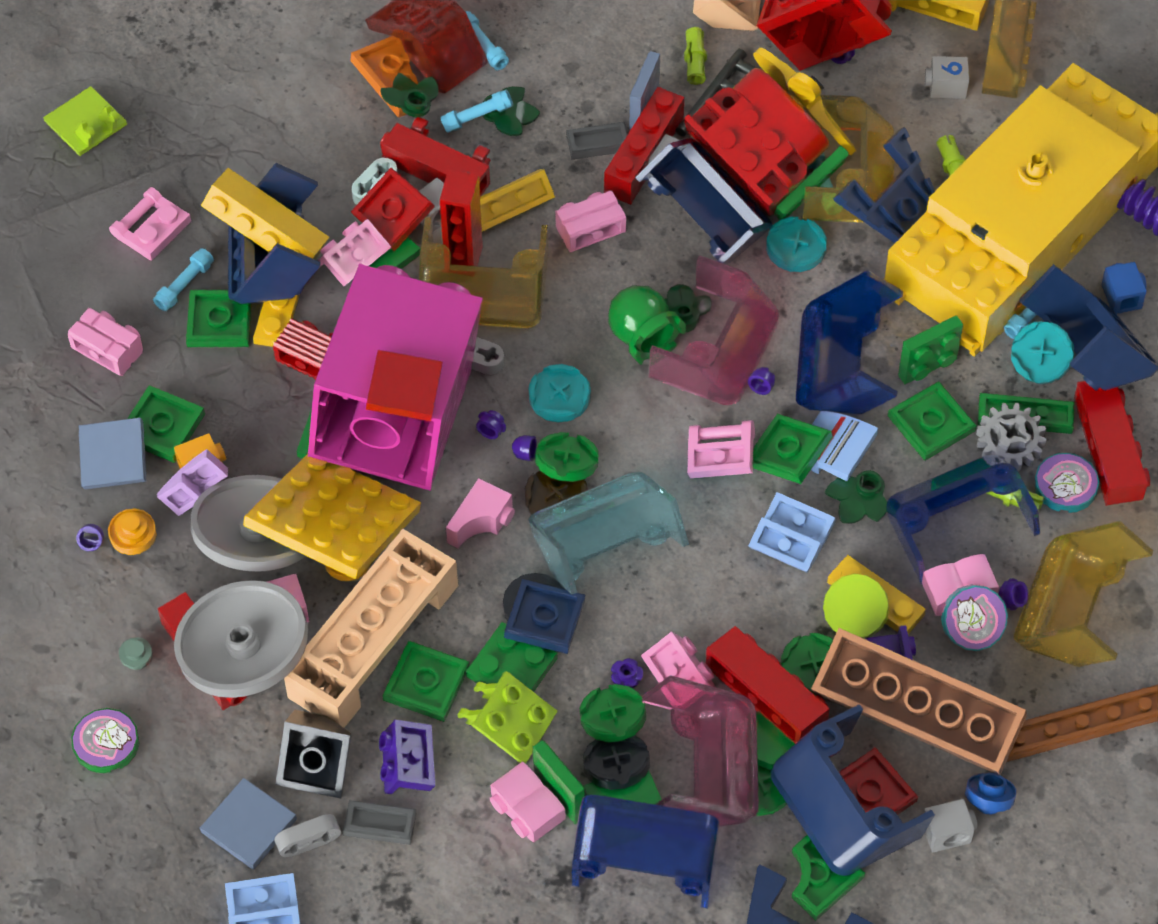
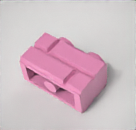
M612 191L603 194L601 192L593 193L587 200L576 204L572 202L566 203L559 210L555 211L556 228L569 252L626 232L625 213Z
M88 308L80 317V320L68 331L71 348L119 376L125 374L131 367V363H134L143 351L139 332L130 325L123 327L116 323L115 319L106 311L99 313L92 308Z

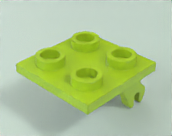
M91 86L43 117L44 121L79 156L127 125V121Z
M507 671L503 673L498 683L486 684L477 682L474 691L484 692L482 697L488 699L487 703L480 710L461 708L457 714L458 718H467L466 724L473 726L519 763L524 762L526 764L533 753V746L541 740L557 710Z

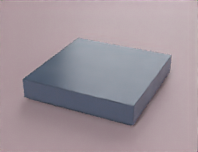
M652 51L648 53L631 91L629 130L635 124L656 88L659 87V53Z
M141 418L79 425L82 488L93 489L147 482L144 424Z
M243 778L203 823L200 830L202 834L254 870L275 846V836L281 831L290 828L297 820L295 813Z

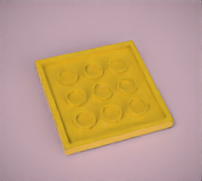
M307 454L244 516L243 526L356 580L395 539L400 531L419 513L421 502L366 477L351 468L308 457Z

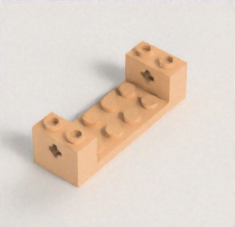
M402 529L306 645L300 661L284 678L288 698L311 713L328 716L345 728L361 708L360 686L427 603L440 610L457 589L456 560Z

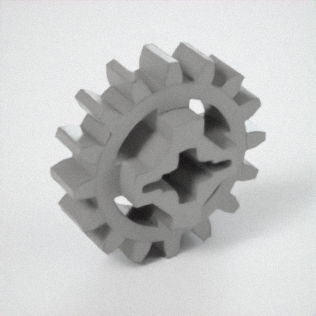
M1002 403L1001 411L999 412L994 407L990 408L989 417L982 416L980 422L982 426H978L976 433L980 437L977 441V448H984L982 453L983 459L991 456L993 458L991 466L994 467L999 462L1003 463L1004 471L1008 470L1009 465H1014L1015 469L1020 471L1023 462L1029 467L1032 466L1034 458L1039 459L1043 451L1041 448H1044L1046 438L1042 437L1045 434L1046 427L1038 426L1041 417L1039 415L1030 417L1031 408L1029 407L1024 412L1020 411L1019 403H1015L1013 409H1008L1006 403ZM992 439L996 441L997 447L992 442Z

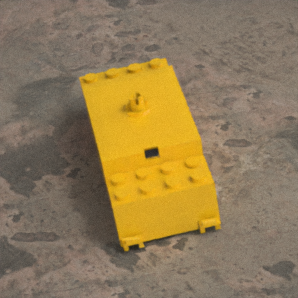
M1072 63L1048 89L1040 85L929 197L927 211L888 250L884 283L879 287L880 293L884 296L886 294L889 295L898 305L906 300L938 323L957 315L963 323L959 347L962 345L974 357L980 351L983 352L998 335L1003 333L1004 326L1008 323V320L1014 314L1020 315L1026 308L1019 300L1053 264L1062 270L1119 210L1117 204L1125 191L1142 179L1146 180L1158 167V116L1075 63Z

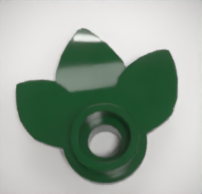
M398 73L393 81L392 88H381L380 92L384 101L391 106L401 108L409 116L422 117L430 111V102L437 98L438 85L433 77L425 78L416 84L402 73Z
M506 87L502 91L507 89L513 106L502 112L498 110L482 115V117L489 122H494L497 130L509 136H519L523 132L522 125L535 121L539 117L540 111L533 105L523 101L525 95L524 87ZM492 94L487 96L483 102L492 99Z
M683 284L672 286L667 292V298L664 299L669 307V311L676 312L685 322L686 332L694 330L700 320V316L708 313L712 307L710 296L702 295L695 297L694 291L689 286Z
M863 471L856 477L850 476L848 481L838 477L825 490L826 495L841 501L838 516L842 523H856L866 515L871 520L879 522L887 512L888 503L883 496L885 483L875 471ZM864 486H871V487H873L874 489L868 490V489H865V488H863V487H864Z

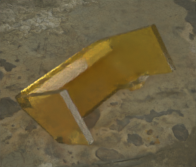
M820 95L823 105L841 130H861V169H845L841 171L836 178V188L805 187L803 220L863 222L837 204L833 198L848 182L854 179L873 202L894 180V159L884 149L883 145L894 135V128L885 118L859 97ZM808 113L821 129H825Z
M425 217L420 251V281L434 285L445 282L456 283L466 288L471 295L483 298L479 325L531 328L540 322L548 262V225L541 226L539 250L525 249L518 252L513 258L512 269L451 265L450 250L443 244L433 243L431 217Z
M1120 521L1054 538L1047 545L1028 594L1027 603L1024 605L1015 629L1014 640L1026 650L1075 667L1116 660L1118 654L1087 628L1101 587L1118 583L1125 574L1128 561L1152 556L1154 550Z

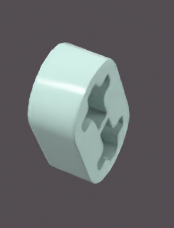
M376 159L354 181L351 190L352 199L356 205L391 167L398 173L397 165L392 159Z

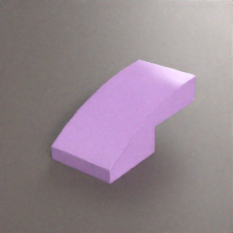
M206 449L182 467L157 493V498L179 516L192 508L198 497L205 490L228 476V467Z

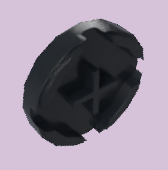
M635 735L616 742H605L595 739L587 746L583 754L584 773L590 782L601 788L615 790L635 785L647 775L650 768V754L647 745Z

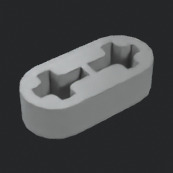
M477 337L471 369L488 375L497 374L504 367L503 349L495 343ZM491 355L495 356L496 360L491 359L490 362L485 361V358L489 359Z
M327 814L281 831L275 836L274 841L281 857L286 858L299 855L334 841L341 835V830L335 816Z

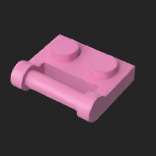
M150 187L143 194L144 198L121 221H115L109 227V230L118 240L152 261L191 222V217L189 213L162 197L155 188ZM152 206L157 209L134 233L129 231Z
M753 420L742 421V424L706 428H701L700 425L689 426L687 473L690 479L753 473V439L755 438ZM741 437V440L702 443V440Z

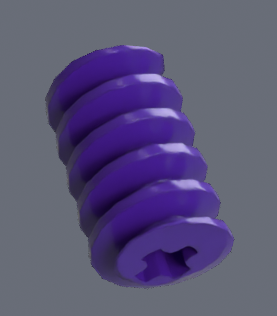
M1142 179L1125 191L1117 204V208H1124L1126 215H1134L1133 218L1136 222H1143L1144 228L1148 230L1153 228V234L1158 236V196L1156 198L1153 197L1156 187L1151 186L1145 191L1146 180Z

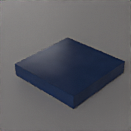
M522 579L504 631V638L568 654L586 595Z

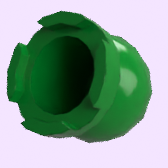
M632 285L620 290L611 300L608 324L613 334L623 343L629 345V353L641 365L644 360L649 359L654 363L668 355L677 346L674 340L679 333L685 334L686 332L685 322L676 312L669 311V307L661 294L649 286Z

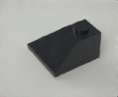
M295 709L284 722L275 785L341 799L352 733L328 716Z

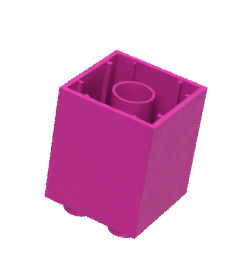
M359 264L314 383L308 457L431 491L471 373L483 298L471 295L466 288L456 283L445 282L434 285L410 278L405 271L395 266L383 265L374 268ZM378 350L443 361L431 421L366 410Z

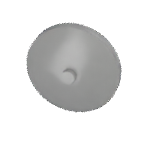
M245 475L229 478L205 490L194 503L191 512L193 540L207 557L221 565L243 571H271L287 567L306 557L243 526L244 516L281 478L266 475Z
M264 581L234 582L207 593L185 613L175 635V656L182 673L197 689L210 695L226 698L253 695L274 686L296 667L307 645L308 626L300 604L291 593L282 587Z

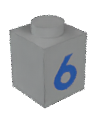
M932 56L931 68H925V86H930V98L966 99L969 83L968 57Z

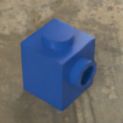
M1116 263L1110 267H1105L1101 286L1109 307L1116 314L1142 309L1147 292V284L1144 274L1139 273L1136 263Z

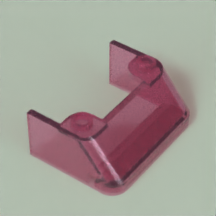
M699 255L696 269V288L736 302L715 345L704 341H695L685 348L682 356L652 345L650 349L649 378L722 405H733L742 398L748 386V379L753 371L756 370L777 328L779 311L746 272Z
M672 675L642 696L643 703L671 710V724L676 733L684 738L694 740V798L671 793L643 812L642 819L686 831L743 824L755 817L759 809L756 709L751 700L737 693Z

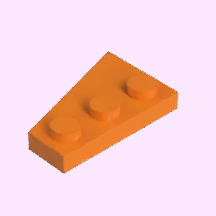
M401 33L351 52L350 61L381 98V88H392L393 81L398 73H402L418 84L416 75L412 72L409 64L410 58L408 53L404 50ZM385 102L398 118L407 115L401 108L391 106Z

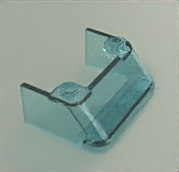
M642 472L621 476L532 514L528 519L532 534L553 577L571 595L577 593L574 581L580 577V574L585 569L583 561L637 538L652 546L664 543L669 537H672L682 547L689 545L676 498Z

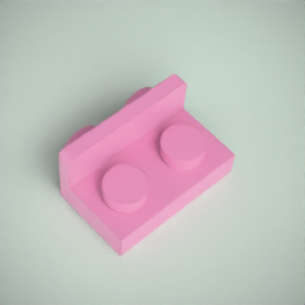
M368 219L360 225L355 221L342 232L345 238L339 243H336L333 239L320 250L323 255L318 260L320 267L325 264L343 286L354 279L359 264L369 266L391 248L389 243Z
M670 632L643 653L641 657L673 705L680 710L704 690L712 693L717 688L712 682L715 676L705 662L702 661L700 663L694 655L698 651L692 641L687 636L682 638Z

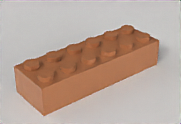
M838 628L811 688L815 694L848 709L860 704L863 708L862 715L1001 775L1027 717L1026 709Z

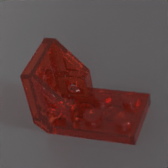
M393 0L365 19L369 30L400 38L409 59L426 78L433 77L438 85V92L445 94L488 63L466 12L454 0Z

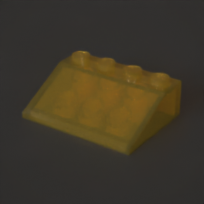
M995 0L982 94L1017 98L1019 87H1025L1027 70L1022 69V64H1028L1031 48L1025 46V42H1031L1034 24H1028V21L1035 17L1037 2L1031 0Z

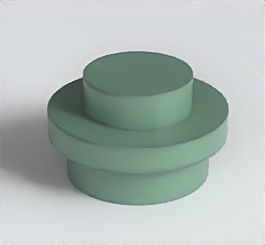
M133 637L122 643L119 649V657L124 666L134 670L142 669L152 658V648L147 640Z

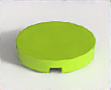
M851 574L843 576L834 582L825 594L823 604L825 620L836 633L838 628L863 639L872 637L882 629L888 619L889 600L887 593L877 581L867 575Z

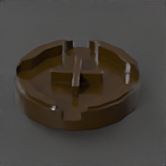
M538 471L528 478L525 486V503L530 513L538 520L549 524H565L576 519L585 510L588 502V487L585 479L574 482L560 481Z

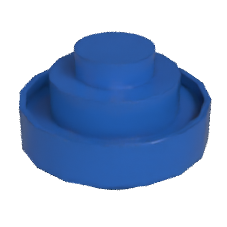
M982 773L973 775L968 779L965 796L980 812L995 814L1009 810L1014 805L1016 788L1010 781L999 774Z

